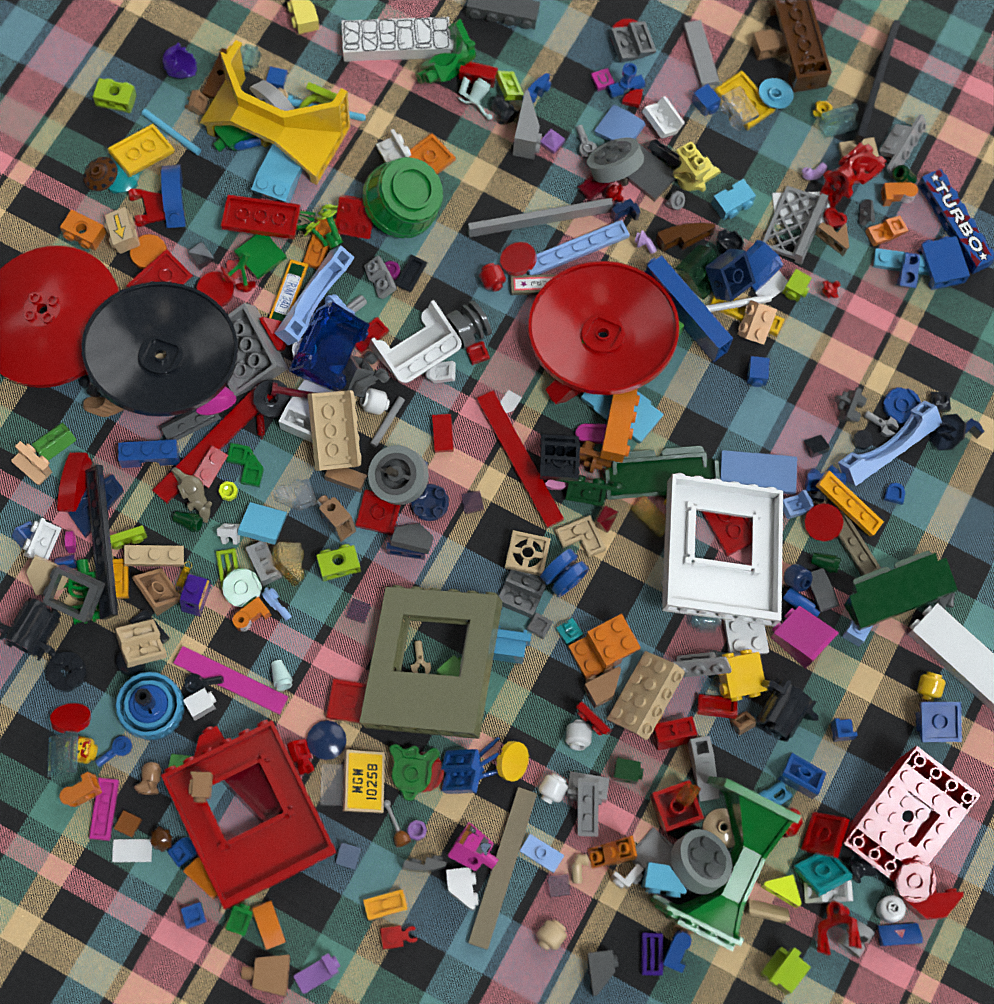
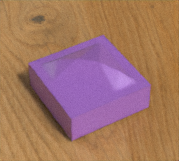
M552 129L541 139V145L552 154H555L565 142V138Z

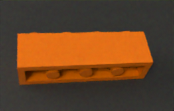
M638 389L612 395L600 458L622 463L624 457H628L630 446L627 445V442L632 439L634 430L630 427L631 423H635L637 412H634V406L638 407L640 395H637Z

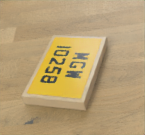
M344 751L343 811L383 813L385 752Z

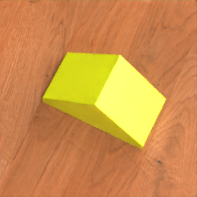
M793 875L766 881L761 885V888L792 907H800L801 900Z

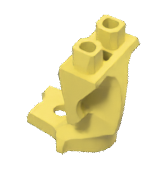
M692 141L676 150L680 156L681 165L673 172V176L678 179V184L682 189L704 192L706 190L705 183L721 173L719 168L711 164L708 157L704 158Z

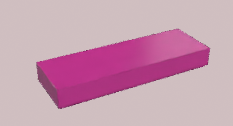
M98 778L102 793L95 797L89 839L111 840L119 780Z

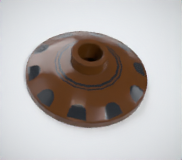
M99 157L90 162L84 172V181L87 187L93 191H103L109 188L117 177L118 169L116 163L108 157Z

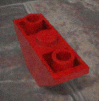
M956 888L944 889V893H937L935 889L933 894L927 897L926 900L915 903L907 901L902 896L898 897L903 900L905 906L920 920H935L946 918L963 898L964 892H957Z

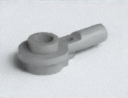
M578 125L576 130L582 142L579 151L584 158L588 159L590 154L597 149L595 143L588 141L583 125Z

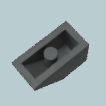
M613 950L586 954L592 996H597L614 974L615 967H618L617 955H613Z

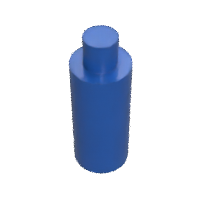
M792 588L783 597L786 602L796 609L801 606L816 617L820 613L815 608L816 605Z

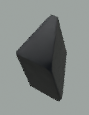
M822 435L804 440L811 458L827 453L830 450L829 444Z

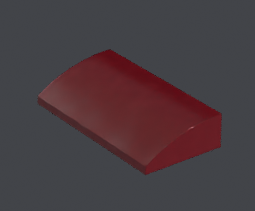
M260 762L221 781L261 823L283 813Z

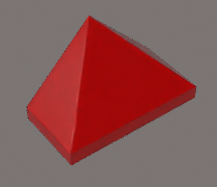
M260 317L259 319L278 351L285 350L286 343L274 334L282 321Z

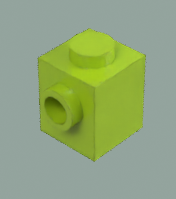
M795 269L782 293L788 299L799 302L801 297L805 298L810 290L808 285L812 277Z

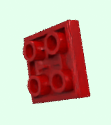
M581 701L577 705L579 710L577 714L586 722L590 720L594 724L591 728L599 736H602V734L609 735L613 731L584 702Z

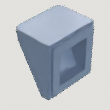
M341 843L336 864L355 870L361 848Z

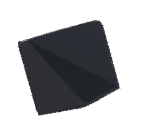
M202 241L187 251L188 257L199 270L215 260Z

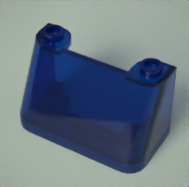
M334 302L319 307L309 323L289 367V372L335 392L342 390L347 383L343 371L356 343L367 338L369 333L367 330L370 324Z

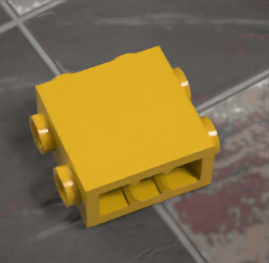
M752 649L741 650L740 655L734 656V652L722 654V657L727 658L732 668L731 673L717 674L720 679L719 690L723 698L739 701L743 699L742 696L748 695L749 698L761 696L760 692L767 691L762 686V681L765 678L759 652H752Z

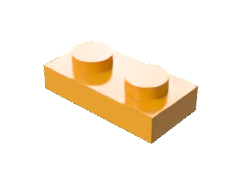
M113 559L117 599L129 598V566H124V559Z
M403 889L363 900L368 921L408 910Z

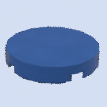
M898 387L886 395L883 409L888 418H894L898 424H905L911 415L910 410L919 405L921 400L913 390Z

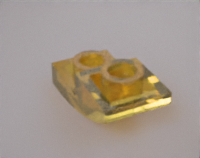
M643 496L631 510L655 534L661 537L665 533L666 515L646 496Z

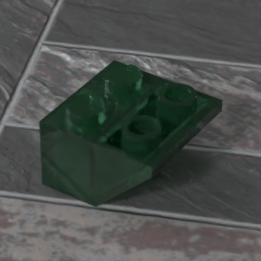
M699 244L675 267V270L689 288L704 300L713 291L705 267L718 258L713 248Z

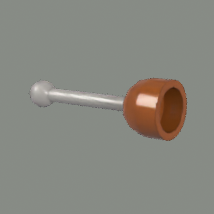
M385 800L384 807L387 808L396 829L394 843L397 848L405 846L411 842L410 836L405 831H400L390 807L391 802Z

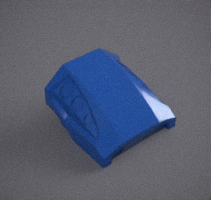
M758 239L746 251L756 282L751 286L755 293L783 267L779 255L765 242Z

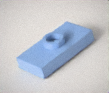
M531 834L519 851L553 874L564 857L563 854Z

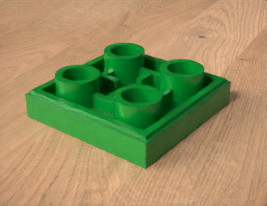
M257 234L234 251L239 259L244 251L250 253L245 266L257 280L287 259L276 243L266 235Z

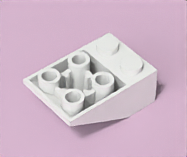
M305 379L298 388V390L316 393L333 392ZM293 396L279 419L280 429L312 442L308 399Z

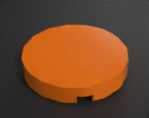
M152 234L138 237L140 246L130 250V257L134 265L143 270L167 249L164 241Z

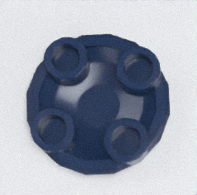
M427 484L422 495L411 502V506L415 515L421 520L436 521L447 512L449 499L444 488L434 484Z
M329 720L320 721L315 724L307 737V745L310 752L320 760L336 758L345 750L347 742L346 733L343 728L336 722Z

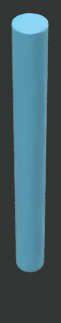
M146 108L143 109L141 114L196 155L200 154L201 149Z

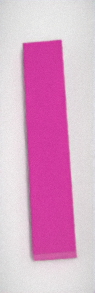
M182 646L173 663L190 673L201 675L202 678L223 676L224 683L215 685L278 715L281 714L289 698Z

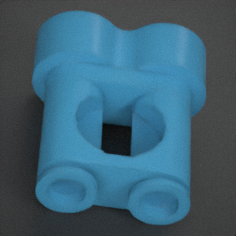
M783 781L759 793V795L779 805L793 797L791 792L786 790ZM781 790L783 794L775 799L773 795Z

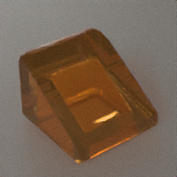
M686 783L676 796V800L685 807H689L701 791V788Z

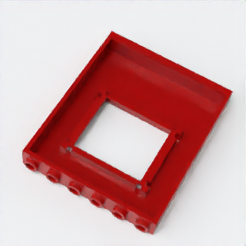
M264 720L258 723L257 728L251 731L249 729L243 730L238 733L239 737L233 740L231 738L225 739L220 742L221 746L215 749L209 747L201 752V756L197 758L191 756L183 760V765L178 767L173 765L165 769V773L161 775L225 910L337 853L272 720L269 722ZM260 762L283 813L226 841L207 800L206 803L193 802L192 795L189 794L190 779H193L190 772L212 773L213 786Z

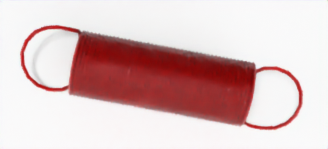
M259 414L256 416L258 435L262 436L261 440H263V435H265L264 416Z

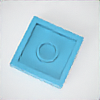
M250 502L239 526L238 535L275 545L285 522L287 512Z

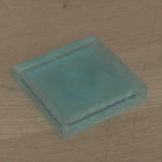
M70 731L49 737L47 777L55 778L77 773L78 732Z

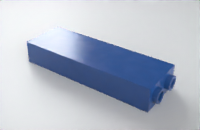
M662 255L657 259H651L647 263L645 273L658 281L668 292L675 304L679 321L684 324V329L712 362H715L728 352L733 337Z

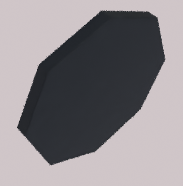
M958 414L943 415L940 426L931 432L930 441L939 451L953 450L965 438L967 424Z

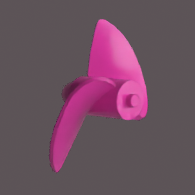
M225 386L215 398L197 408L196 412L201 415L220 413L236 402V396L234 392Z

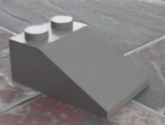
M525 90L514 139L513 155L534 159L535 153L540 151L542 134L539 133L540 126L530 93Z

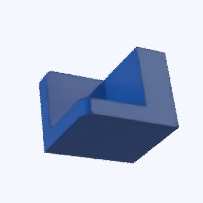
M835 718L830 722L834 742L853 740L858 736L857 732H853L851 719L839 720V718Z

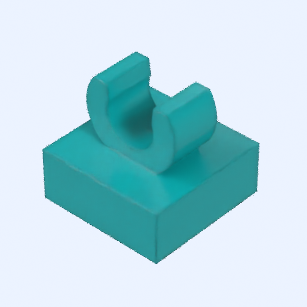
M573 618L556 628L566 646L583 636V632Z

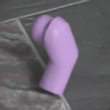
M820 163L815 170L805 167L802 170V176L806 180H818L828 167L825 163Z

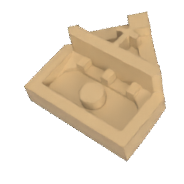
M35 554L26 574L35 594L41 595L50 584L52 570L60 565ZM62 575L57 591L64 588L68 580L67 577Z

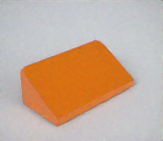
M197 857L183 872L214 900L218 895L201 859Z

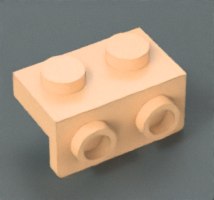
M750 300L746 307L743 321L739 325L738 335L745 339L765 344L777 309Z
M20 441L15 446L19 453L11 461L37 485H41L52 473L48 466L50 462L42 455L38 457L35 454L36 450L30 444L24 445Z

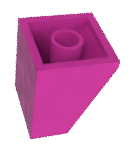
M799 606L796 610L792 608L785 615L787 619L783 624L779 622L772 629L774 633L771 638L806 669L836 637L838 632Z

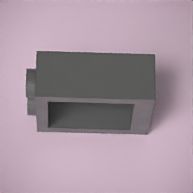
M64 564L54 568L50 574V584L43 592V603L82 622L91 620L105 583ZM62 575L89 587L81 611L54 599Z

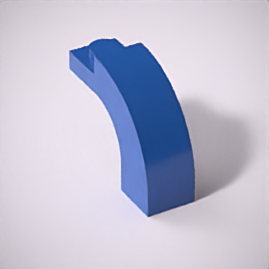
M168 165L161 168L162 198L167 228L186 227L182 197L181 165Z

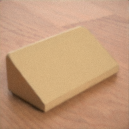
M749 899L747 915L784 924L790 921L788 908Z

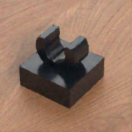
M931 392L929 394L930 403L937 406L938 412H949L951 410L950 392Z

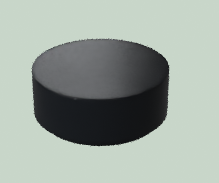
M866 430L858 431L853 437L854 446L860 450L868 449L873 442L871 433Z

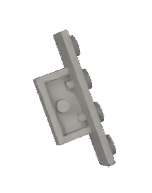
M922 114L918 115L912 127L895 124L879 151L881 156L892 158L887 166L891 179H894L893 170L899 165H904L905 161L910 157L914 146L917 145L922 133L926 130L927 123Z
M714 652L677 656L676 662H673L685 671L683 678L731 673L732 670L727 658L716 657Z

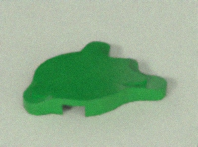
M393 744L389 749L394 759L392 769L393 782L406 801H413L430 784L432 765L439 758L440 752L438 749L432 748L424 755H420L417 746L402 749L399 745Z

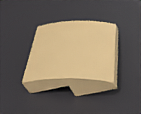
M154 619L115 628L117 640L128 668L166 658V651L160 640V632Z

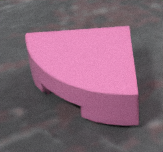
M548 480L545 483L546 487L550 490H564L568 488L569 484L556 480Z

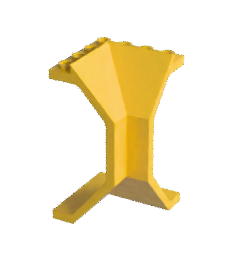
M235 40L233 45L228 47L226 54L220 51L226 80L200 123L206 126L208 135L212 137L216 135L214 130L216 126L233 125L274 144L310 175L311 183L317 185L350 129L348 91L341 88L332 102L284 111L241 90V85L245 80L240 51L242 42Z

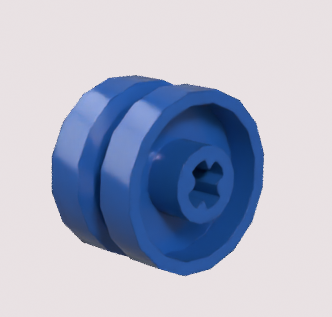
M568 549L559 555L540 576L546 585L554 583L552 591L558 598L574 588L590 569L583 561L575 563L578 555L572 549Z

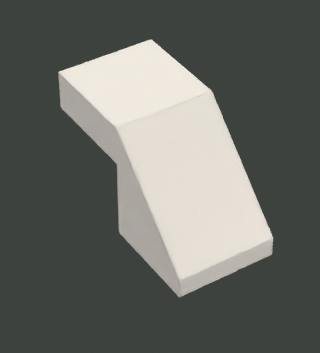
M851 880L820 897L814 893L806 882L804 883L805 903L853 901Z

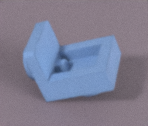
M806 490L801 491L796 496L783 499V512L787 519L804 515L814 506Z

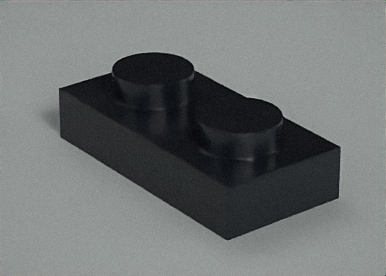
M656 139L650 141L647 148L651 150L654 156H661L672 167L681 165L680 156L675 151Z

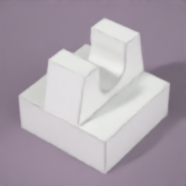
M224 523L217 528V536H220L222 544H227L229 537L232 538L233 544L240 542V535H238L240 524Z

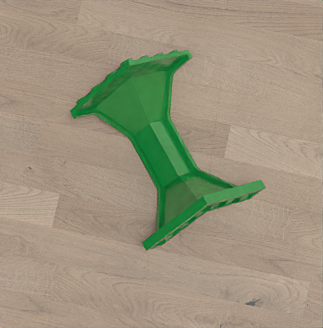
M709 776L706 783L723 793L734 838V846L730 853L732 860L731 876L723 886L715 891L682 904H674L656 894H653L650 901L656 903L654 908L666 913L665 918L733 952L735 945L741 946L744 938L739 936L743 910L767 857L793 823L798 824L801 816L727 778Z

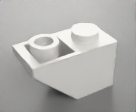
M470 868L446 870L448 893L470 911H474L475 905H478V895L473 893V885L476 884L475 872H471Z

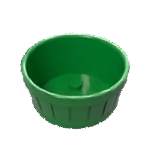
M411 157L398 158L380 165L371 172L363 187V203L367 215L381 231L397 238H413L424 233L437 217L443 200L442 184L435 170L424 161Z

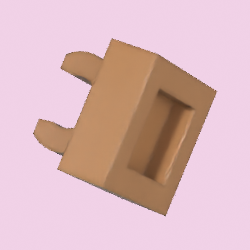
M192 90L191 96L187 97L189 104L185 105V108L191 112L194 111L198 115H205L208 98L199 90Z

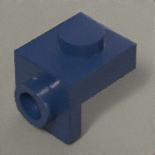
M630 198L623 203H616L612 207L610 217L615 222L630 214L634 221H637L641 211L638 204L634 203Z
M973 418L966 422V433L970 432L976 439L985 432L982 425Z

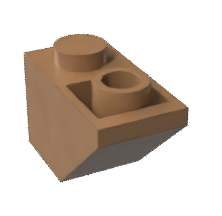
M611 666L603 671V675L599 677L594 675L586 680L587 683L583 688L594 708L612 700L621 672L620 666L616 668Z

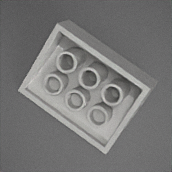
M243 303L228 314L235 328L238 341L237 363L233 375L228 382L230 390L234 392L236 397L255 388L264 381L276 378L288 369L281 353L276 349L259 319L261 315L257 307L247 303Z

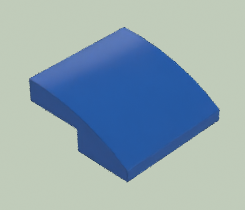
M477 749L446 751L441 768L446 772L441 791L445 794L477 793L480 774L479 751Z

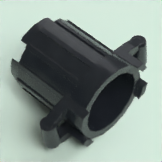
M29 598L28 601L24 602L10 627L0 622V632L2 633L0 640L4 639V644L11 648L14 646L36 657L38 661L41 660L44 653L54 657L56 650L46 644L59 624V619L62 615L56 610L52 613L45 603Z
M776 678L775 681L763 680L762 686L769 690L771 694L756 721L762 731L770 736L772 733L780 735V741L788 742L793 737L804 717L810 721H817L819 719V715L812 710L817 701L812 700L805 692L791 685V681L785 678L782 681H779V678Z

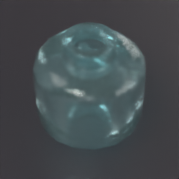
M245 44V46L240 48L243 68L246 72L258 68L261 52L257 46Z
M692 615L691 623L692 627L699 633H714L717 627L721 626V619Z

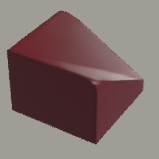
M604 506L596 521V528L608 533L617 517L618 511Z

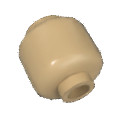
M555 919L553 921H545L536 934L540 940L538 945L546 951L549 948L554 951L557 950L567 937L566 928Z

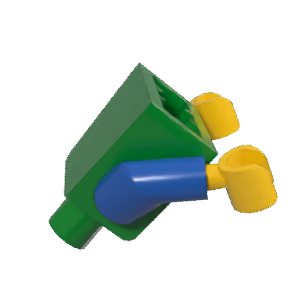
M233 125L216 126L214 129L220 138L213 145L220 152L226 146L234 151H240L260 145L268 147L271 144Z

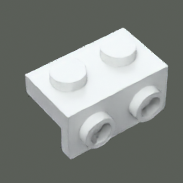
M666 96L661 97L658 103L645 106L642 110L661 139L677 134L684 125L683 119Z
M40 518L38 522L34 521L30 531L33 533L31 538H27L24 543L23 549L25 552L23 555L33 559L36 554L48 560L61 528L46 522L44 518Z

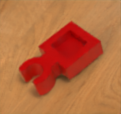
M306 739L287 743L293 763H298L299 774L312 773L314 766L309 761L312 756Z
M401 926L380 928L383 950L404 947L403 941L405 940L409 943L417 942V938L412 939L408 936L410 931L416 930V927H408L405 931H401Z

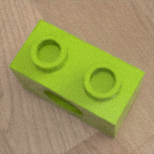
M99 78L93 99L96 106L131 113L137 94L135 87L130 83H120L109 78Z
M345 544L337 550L331 551V549H327L317 555L323 582L361 572L354 545ZM336 558L344 560L341 565H335L333 561Z

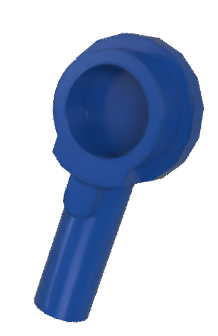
M125 736L117 737L112 743V749L95 760L96 764L101 767L116 755H128L132 750L131 740Z

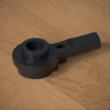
M193 673L186 677L185 688L191 693H196L202 690L204 686L224 683L223 676L202 678L201 675Z

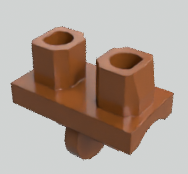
M586 440L583 446L580 447V460L584 461L583 466L591 467L589 473L593 474L594 468L602 470L603 466L610 467L612 461L600 458L601 452L593 451L595 443Z

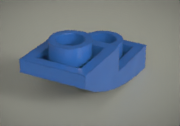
M549 73L539 77L528 88L527 91L530 93L533 104L537 96L542 97L544 92L549 91L551 86Z

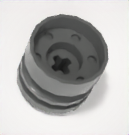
M474 300L469 301L467 306H461L462 314L458 310H454L445 315L461 339V349L463 350L475 344L474 336L482 340L484 335L489 336L492 334L486 314Z

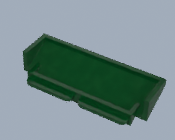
M699 445L664 448L661 451V455H656L654 450L629 451L628 457H624L622 463L612 461V467L603 468L605 483L612 484V481L623 483V486L626 487V493L606 490L607 500L667 495V481L672 474L682 473L690 477L701 476L704 479L710 480L720 479L719 461L715 458L707 459L706 452Z
M924 551L896 562L893 570L889 567H883L855 578L852 588L854 594L848 597L844 606L860 631L957 591V586L947 558L938 560L936 553L932 554L930 551Z

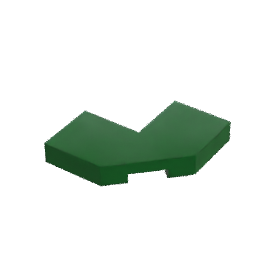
M231 443L226 460L227 463L244 466L241 484L260 488L264 473L263 466L249 446Z

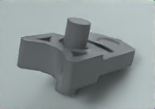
M865 199L860 204V225L865 226L869 221L875 222L874 205L870 199Z

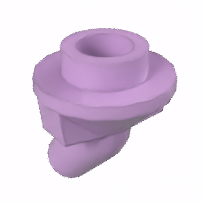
M644 230L641 233L637 232L634 243H637V248L645 244L650 254L656 252L657 249L652 240L646 236Z

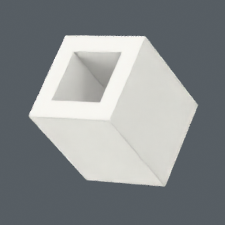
M205 688L183 700L194 720L216 709L213 703L217 701L211 691L207 693Z

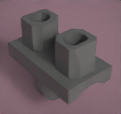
M857 387L853 391L849 390L835 397L834 401L838 404L837 409L841 410L838 421L841 423L845 421L856 423L860 420L861 413L855 411L856 406L862 408L866 404L867 398L861 394L862 389Z

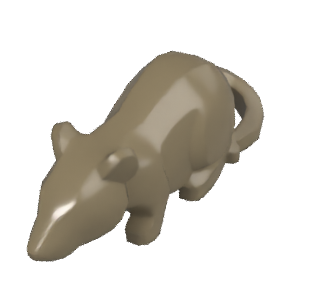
M176 467L172 468L171 472L178 481L179 485L177 486L183 499L188 498L190 501L187 503L189 511L196 508L199 511L200 517L203 518V522L208 523L212 502H207L202 481L196 476L186 475Z

